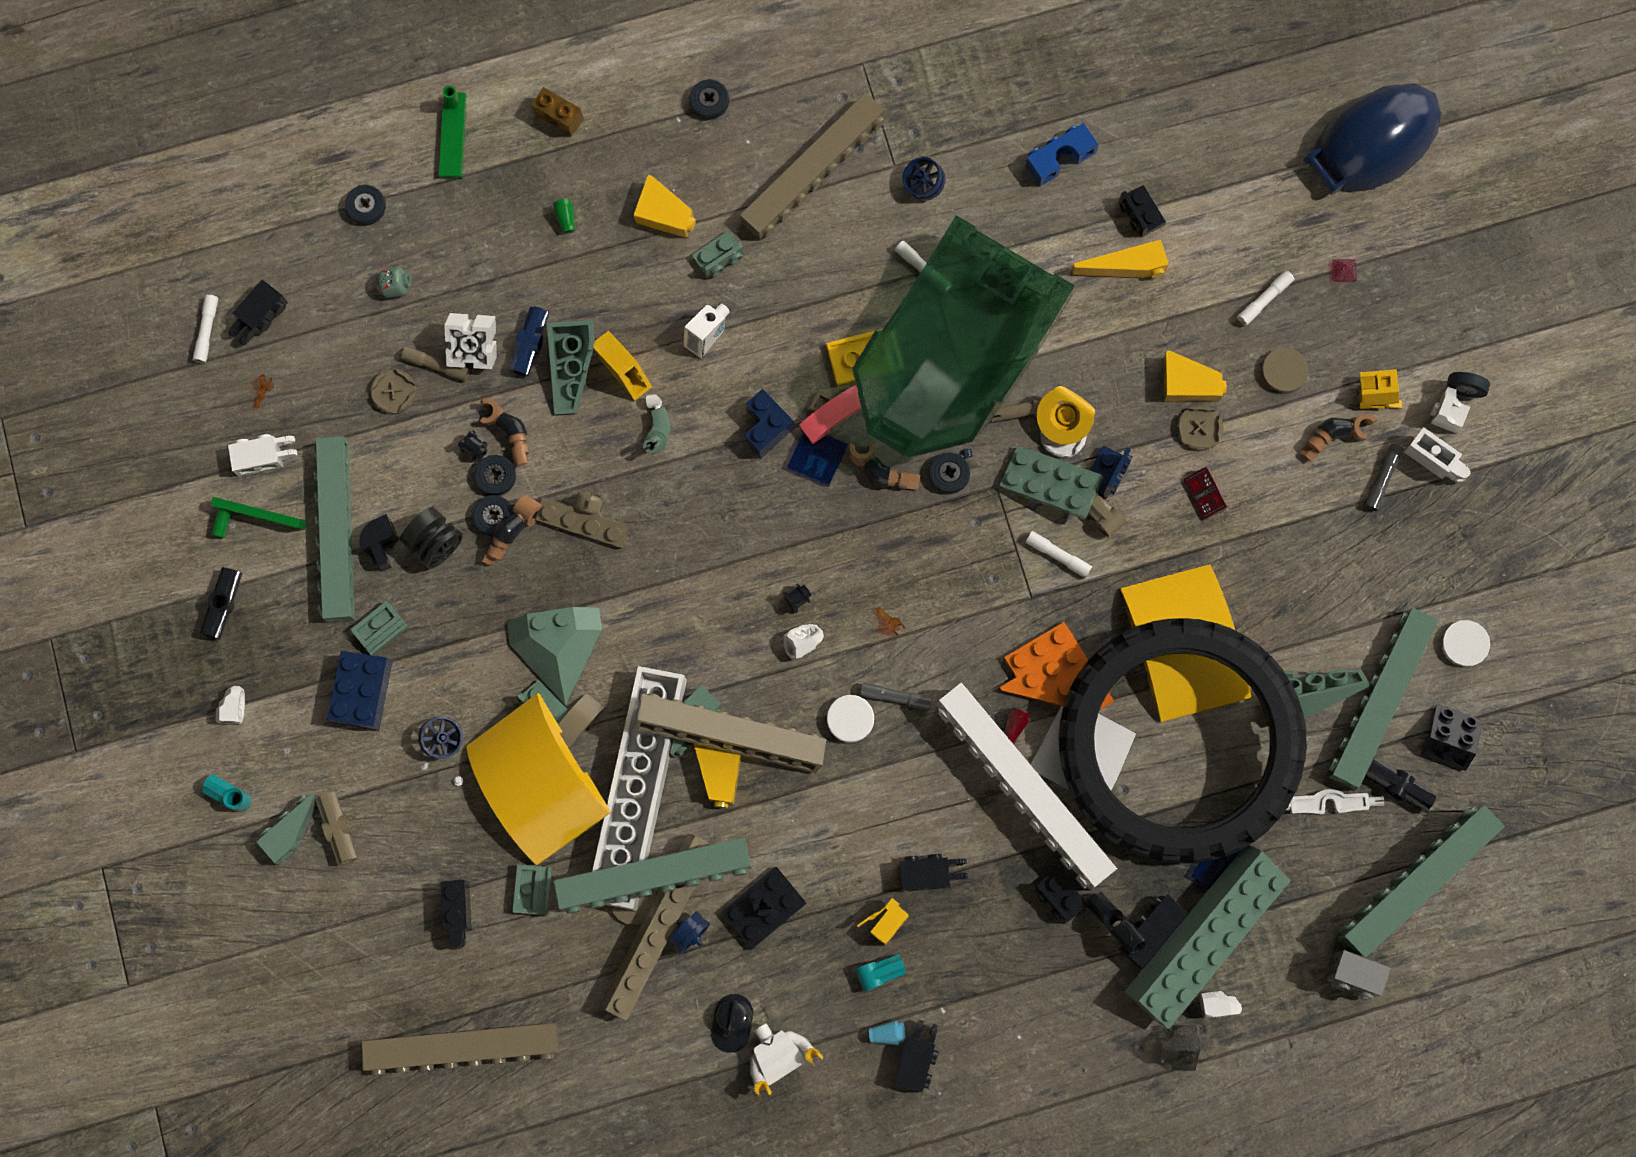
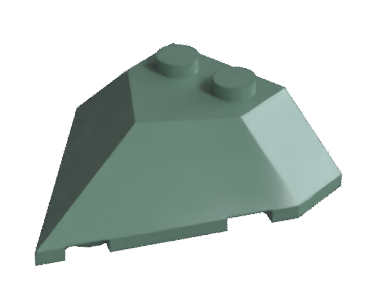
M568 607L526 614L507 622L510 645L565 706H567L570 695L575 685H577L592 654V650L603 631L599 607Z

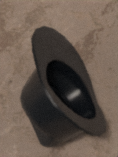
M730 994L723 997L717 1004L712 1026V1039L715 1045L724 1052L735 1053L743 1049L748 1043L753 1021V1008L746 997L739 994Z

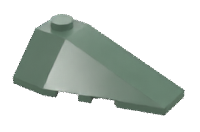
M593 320L547 323L554 414L578 413L595 344Z
M1361 669L1331 670L1329 674H1316V670H1308L1307 674L1294 675L1293 671H1284L1299 697L1304 719L1369 687V682Z

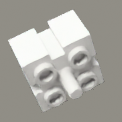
M450 313L444 325L445 342H449L446 348V366L465 368L466 363H473L474 368L492 369L497 358L496 341H493L496 334L495 316L477 315L475 320H468V314Z

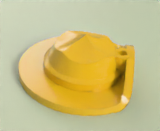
M1058 386L1049 391L1038 405L1037 422L1040 430L1049 440L1058 444L1068 445L1082 440L1088 435L1094 423V407L1064 386Z

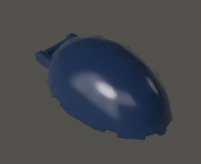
M1416 83L1383 86L1352 101L1327 124L1316 143L1315 151L1306 156L1303 161L1312 167L1329 188L1328 192L1330 195L1335 194L1341 189L1345 192L1367 191L1385 183H1390L1401 177L1424 156L1436 138L1442 115L1436 93ZM1317 157L1320 159V161L1324 164V166L1328 169V171L1332 174V176L1336 179L1338 183H1336L1333 180V178L1329 175V173L1324 169V167L1316 159Z

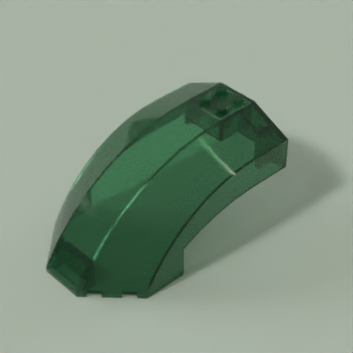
M956 215L897 310L882 331L879 329L875 330L852 368L867 433L907 458L973 442L1003 405L1031 364L1075 293V285L1057 274L1052 275L979 232L976 226Z

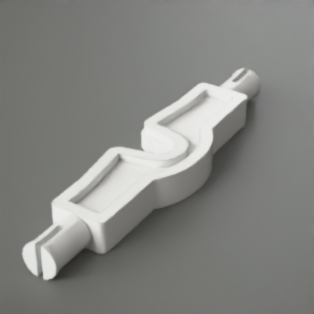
M1329 789L1320 791L1313 796H1294L1286 810H1290L1291 814L1321 815L1325 813V802L1329 799L1333 802L1334 811L1337 814L1366 811L1371 806H1384V802H1375L1383 801L1384 798L1383 796L1369 797L1368 793L1344 794L1338 790Z

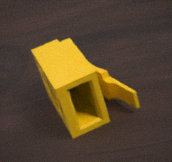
M1397 369L1360 372V409L1379 408L1385 410V407L1402 409V401L1399 400Z
M892 898L881 911L875 912L858 924L857 927H860L868 920L875 919L886 909L887 912L870 932V934L886 946L909 917V914L899 907L900 904Z

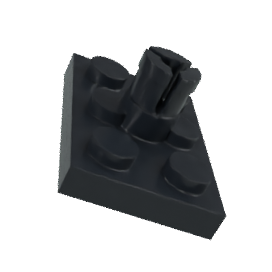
M776 866L721 913L752 950L807 903Z

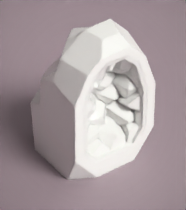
M813 624L791 629L784 635V648L787 655L792 660H796L810 653L821 643L824 637L823 631Z
M233 686L226 690L223 699L219 701V706L216 708L215 722L242 724L245 709V693L242 687Z
M1222 991L1200 994L1203 1018L1240 1014L1242 1011L1238 1000L1234 996H1227Z

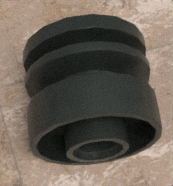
M429 507L419 513L407 525L400 536L401 543L412 553L418 552L417 558L420 561H424L423 564L428 569H433L443 563L456 550L463 538V534L458 529H455L452 523L445 524L446 518L435 507Z

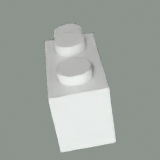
M1424 427L1404 452L1441 479L1447 476L1457 483H1463L1471 474L1470 468L1459 461L1462 454Z
M264 434L254 440H236L234 444L228 445L232 471L239 477L283 468L282 460L297 457L298 455L296 449L280 451V447L293 444L295 437L275 438L269 434Z

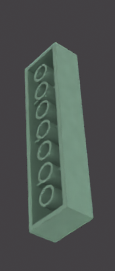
M1485 805L1478 808L1475 806L1471 809L1468 808L1458 817L1459 823L1451 824L1441 833L1442 839L1439 838L1437 841L1431 842L1424 849L1425 855L1422 854L1420 857L1414 858L1407 865L1409 868L1407 872L1404 871L1397 874L1389 882L1392 885L1390 888L1387 887L1384 890H1380L1372 898L1375 901L1373 904L1370 903L1367 906H1363L1355 914L1357 917L1355 921L1346 922L1338 930L1340 935L1335 939L1347 952L1366 958L1505 826Z
M1250 845L1243 848L1129 985L1125 993L1154 1021L1169 1030L1291 880L1263 851Z

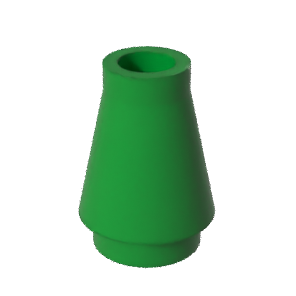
M561 199L553 202L554 208L552 210L562 229V233L567 234L576 231L574 204L571 203V200Z

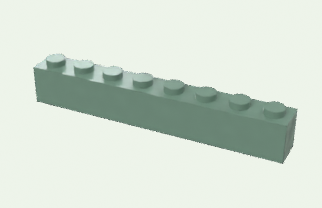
M344 436L316 438V446H313V456L317 460V468H314L315 482H318V490H315L314 497L319 510L315 514L316 525L319 526L316 545L320 549V557L317 558L318 571H321V580H318V592L322 595V603L318 605L319 615L327 623L355 621L349 442Z
M1411 608L1407 613H1402L1398 621L1400 629L1398 633L1394 632L1388 642V645L1391 646L1388 654L1384 653L1378 663V666L1381 668L1378 675L1374 673L1369 682L1371 689L1368 696L1364 694L1358 705L1361 708L1358 717L1354 715L1350 721L1348 728L1351 731L1348 737L1344 736L1340 742L1338 749L1341 752L1338 758L1334 757L1328 768L1331 773L1328 778L1354 791L1360 787L1439 621L1438 619L1415 608Z
M740 838L554 880L559 909L566 911L567 914L580 912L581 907L590 905L591 909L605 906L604 902L614 900V903L628 901V896L648 897L652 895V891L661 889L662 893L676 890L677 885L685 884V887L696 886L700 884L699 880L709 878V882L724 879L723 875L730 873L733 874V877L745 875L747 870L752 869L746 840L745 838Z

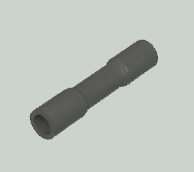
M1397 444L1390 445L1383 461L1381 472L1365 504L1367 509L1371 511L1379 510L1387 485L1404 451L1402 446Z
M865 682L862 684L860 694L863 697L897 702L928 711L930 710L932 700L930 696L887 689L883 686Z

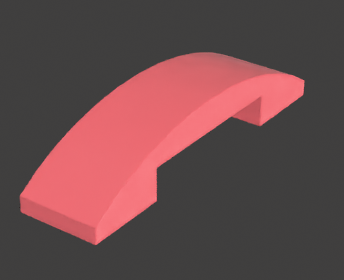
M874 377L867 379L828 401L807 417L799 427L813 444L829 434L833 427L867 406L869 408L885 398L887 394Z

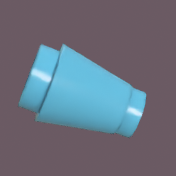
M894 1021L870 1028V1042L900 1045L901 1042L906 1040L904 1023Z

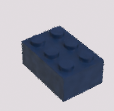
M341 651L327 720L337 725L379 731L392 662L387 657Z

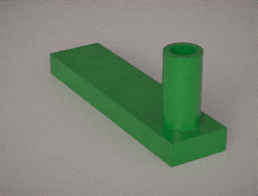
M450 85L443 89L439 177L440 179H463L467 94L466 92H457Z
M213 497L211 501V506L218 507L212 535L225 538L232 511L304 530L306 527V520Z

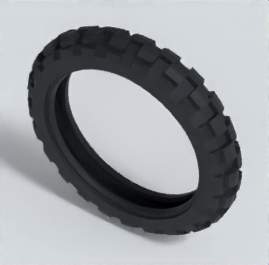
M1191 618L1163 619L1136 626L1121 633L1096 651L1080 670L1068 691L1059 726V755L1067 786L1082 813L1092 825L1108 839L1131 853L1147 859L1175 864H1195L1227 857L1242 850L1267 833L1284 814L1297 792L1306 762L1307 750L1306 725L1299 697L1289 678L1276 660L1259 644L1232 628L1202 619ZM1192 654L1210 658L1229 667L1252 688L1267 718L1270 738L1269 756L1259 784L1240 807L1212 823L1194 827H1172L1146 820L1128 809L1117 799L1106 784L1098 766L1094 736L1098 713L1104 699L1115 683L1129 670L1159 656Z

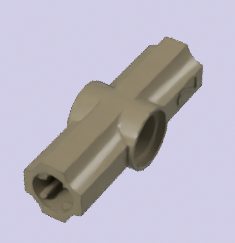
M333 791L315 798L323 820L322 829L327 841L331 843L337 864L340 866L358 859V854L351 837L352 828L347 816L343 814L337 793Z

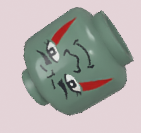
M401 267L383 269L380 271L379 276L376 277L377 290L386 298L404 296L408 292V287L411 286L410 275L405 273Z

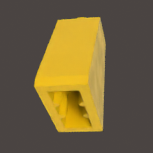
M647 175L634 213L636 224L687 238L689 231L693 232L696 223L692 209L653 176Z
M609 331L595 340L593 348L595 353L634 401L652 388L637 360Z
M1166 351L1163 357L1164 402H1220L1222 396L1226 394V381H1222V373L1175 352Z
M694 743L710 802H714V806L720 808H728V805H734L742 755Z

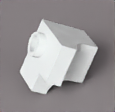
M1448 386L1443 391L1439 403H1434L1430 415L1433 416L1431 424L1457 434L1463 427L1470 407L1459 402L1456 397V389Z

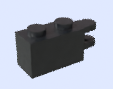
M262 279L233 312L237 320L229 329L228 334L231 337H235L245 326L248 327L239 338V343L243 346L246 345L255 335L259 336L262 332L269 329L271 321L277 315L283 313L288 301L281 293Z
M930 854L928 859L918 860V856L904 857V861L899 863L902 892L950 888V881L968 879V873L949 874L948 867L955 865L963 866L967 864V859L942 858V854Z
M441 881L443 930L448 931L449 945L451 947L463 949L466 945V930H472L469 881Z
M918 1020L914 1038H906L894 1085L923 1093L924 1088L929 1089L932 1075L928 1074L930 1064L935 1065L939 1052L934 1050V1041L939 1025L933 1024L929 1033V1041L925 1042L919 1040L924 1028V1021Z

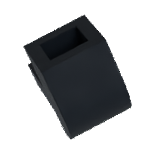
M385 514L370 521L363 528L359 543L361 550L366 555H370L375 567L379 566L383 571L392 568L383 547L400 540L391 519Z

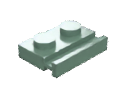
M385 601L350 630L369 654L374 656L407 630L409 626L388 601Z
M517 864L513 913L548 916L552 867Z

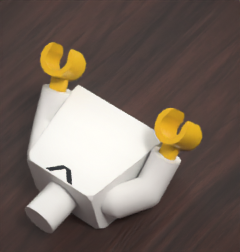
M767 1023L754 1031L761 1044L753 1049L754 1053L750 1057V1074L755 1085L754 1090L757 1097L761 1099L760 1092L763 1090H767L768 1094L771 1095L770 1085L808 1061L812 1066H815L812 1062L813 1058L819 1056L823 1059L822 1054L801 1035L792 1031L784 1033L783 1030L773 1035Z

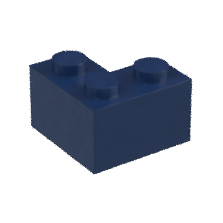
M761 389L746 403L747 412L758 423L744 435L745 442L762 458L795 429L794 421L764 389Z

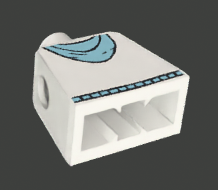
M721 303L715 309L710 305H706L685 326L683 346L701 359L723 333L725 317L730 313L729 309Z

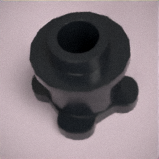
M474 430L469 431L457 445L461 452L466 451L470 455L471 460L482 459L488 451L486 449L488 444L485 441L482 442Z
M798 583L788 593L786 591L782 593L795 613L799 612L798 608L806 602L810 603L809 597L812 596L804 584L800 586Z

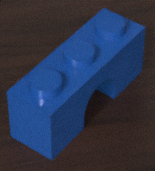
M1084 123L1078 127L1077 125L1070 127L1063 136L1059 138L1058 136L1053 137L1047 142L1046 146L1041 149L1035 148L1028 153L1026 167L1039 186L1059 176L1061 167L1056 161L1057 156L1068 154L1079 164L1097 153L1099 144Z

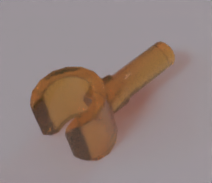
M264 374L260 375L258 381L261 388L254 406L260 407L266 392L273 389L274 382L272 377L268 383L264 384L266 377Z
M881 607L877 608L876 611L886 620L887 627L894 635H898L895 631L898 625L905 629L904 624L897 617L892 618Z

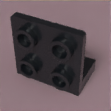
M1437 704L1434 710L1431 731L1421 748L1420 755L1466 771L1477 754L1482 720Z

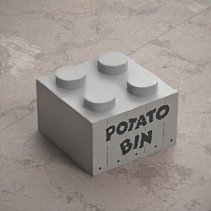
M1343 950L1334 953L1325 980L1332 982L1331 987L1341 991L1353 990L1355 991V996L1368 1000V998L1373 999L1374 997L1382 996L1391 968Z

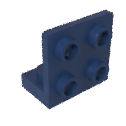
M1104 445L1102 446L1090 469L1092 472L1103 475L1104 479L1097 492L1102 498L1107 500L1110 493L1115 494L1122 479V476L1119 474L1124 475L1133 458V456L1129 455L1132 448L1127 446L1122 455Z

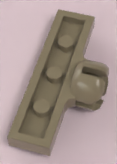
M579 492L572 506L543 497L540 503L543 506L538 510L536 516L537 521L620 548H624L631 526L604 517L601 514L604 503L603 498L596 494L591 496L590 492Z

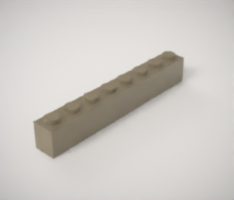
M865 92L740 214L741 223L759 240L765 236H770L774 232L775 226L780 221H785L796 205L800 206L804 203L808 193L812 190H817L821 186L823 179L827 175H832L843 159L847 160L851 157L855 147L859 144L863 145L868 140L869 134L874 129L878 130L884 124L885 109Z
M651 693L647 695L642 694L638 702L633 729L817 773L823 765L827 740L820 738L817 734H804L797 732L793 728L776 727L769 722L759 723L752 721L749 717H735L725 711L715 712L707 710L701 705L691 706L683 704L680 700H667Z
M687 834L679 852L712 844L695 835ZM685 884L677 885L676 890L662 893L661 889H659L599 1005L601 1008L627 1021L695 886L685 887Z
M558 1023L362 1041L363 1071H371V1075L386 1074L385 1069L395 1068V1073L410 1072L409 1067L419 1066V1071L434 1070V1065L443 1064V1069L458 1067V1062H467V1066L482 1065V1060L490 1059L491 1064L506 1063V1058L515 1057L516 1062L530 1061V1056L540 1055V1060L554 1058V1053H560Z

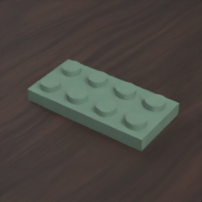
M1018 445L999 486L1005 491L1086 519L1104 478L1101 474Z

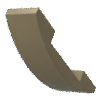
M587 693L558 724L563 732L561 737L569 750L587 727L591 726L605 709L604 706Z

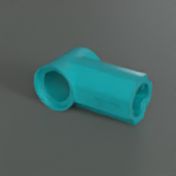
M211 774L203 783L202 792L237 812H244L250 807L251 797L247 792L238 789L218 776ZM240 794V802L234 805V798Z
M900 954L855 969L863 992L882 986L884 982L907 974Z

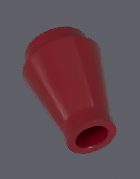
M1015 707L1012 708L1011 712H1008L1004 734L1014 744L1030 722L1028 720L1030 714Z

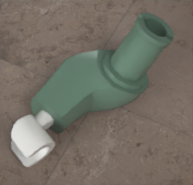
M655 394L646 396L647 407L655 408V410L651 411L653 427L643 443V448L647 447L645 451L650 454L664 449L672 427L666 408L661 407L662 400Z

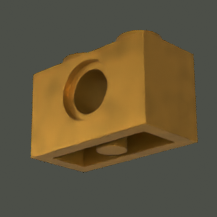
M544 87L531 104L535 116L571 137L584 120L581 108Z

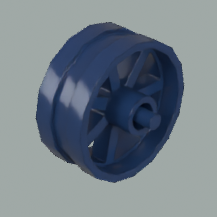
M919 157L909 162L902 175V182L906 191L917 200L927 201L932 200L944 189L946 177L942 167L933 159ZM927 165L925 171H923L921 167ZM934 165L937 168V172L930 174ZM937 177L936 183L934 184L933 178ZM911 180H917V182L911 186ZM921 186V193H914Z
M448 717L428 719L418 732V743L421 750L426 755L436 759H446L455 755L463 742V733L460 726L455 720ZM441 720L439 732L431 725L432 722ZM445 721L452 724L454 728L444 732ZM427 727L434 733L432 737H423ZM456 731L457 742L448 739V735ZM424 741H434L430 750L426 748ZM446 742L455 745L449 753H447L445 747ZM439 743L443 755L433 754Z
M696 911L686 921L681 922L678 919L676 923L678 925L677 930L667 942L674 946L681 955L692 945H702L700 941L701 936L711 924L704 920L702 915Z

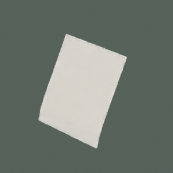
M1061 707L1031 766L1039 775L1069 790L1059 755V726L1063 707ZM1098 713L1094 736L1096 759L1106 784L1112 790L1136 733Z

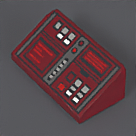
M1207 467L1183 479L1204 520L1226 510L1227 505Z

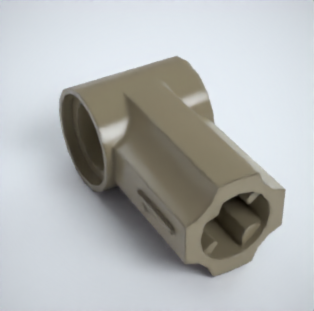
M1097 493L1088 514L1095 521L1101 533L1109 538L1126 523V519L1116 508H1111Z

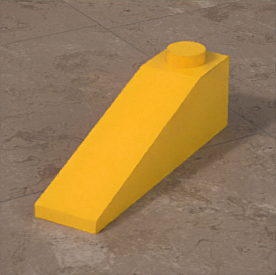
M1160 239L1073 263L1072 274L1133 278L1151 276V278H1157L1164 275L1169 263Z

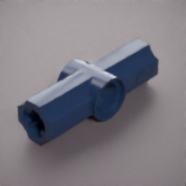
M530 306L523 329L519 330L516 337V350L509 368L510 372L519 376L529 377L535 356L539 354L542 348L543 332L549 317L548 311L540 307Z

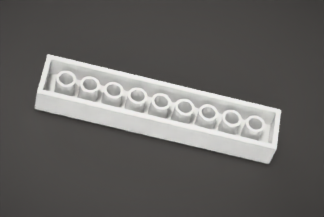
M638 666L607 803L611 813L603 821L592 872L648 859L674 738L633 729L638 702L642 694H656L660 698L667 700H683L687 679L682 674ZM638 895L628 896L629 900L625 902L614 903V900L604 903L607 906L637 911L639 898Z
M962 683L939 700L938 714L945 723L950 722L954 726L953 732L960 741L965 740L969 744L968 750L976 760L980 758L984 762L985 766L983 768L991 778L995 776L999 780L1000 784L998 786L1006 796L1011 795L1014 798V806L1022 815L1026 813L1031 819L1029 824L1037 833L1041 831L1044 834L1047 846L1053 852L1055 850L1059 852L1062 856L1060 859L1062 864L1068 870H1074L1078 875L1076 877L1077 882L1084 889L1088 887L1091 891L1117 869Z

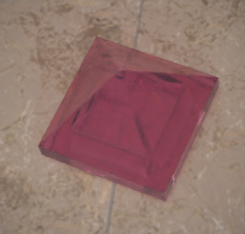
M1356 259L1332 260L1333 282L1357 281Z

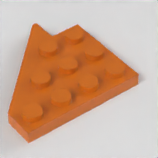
M1065 622L1004 657L1015 678L999 689L1004 693L1063 707L1069 689L1080 670L1088 661V658ZM1110 693L1104 699L1100 710L1114 702Z

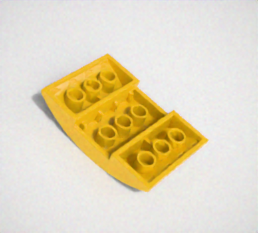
M1210 564L1120 588L1132 628L1157 620L1191 618L1218 623L1235 630L1223 592ZM1170 654L1144 662L1148 675L1147 680L1160 723L1252 698L1250 686L1243 678L1229 667L1210 658L1192 654Z
M539 693L466 746L474 775L489 805L512 839L536 865L544 862L611 813L588 773L582 772L561 737L563 733Z

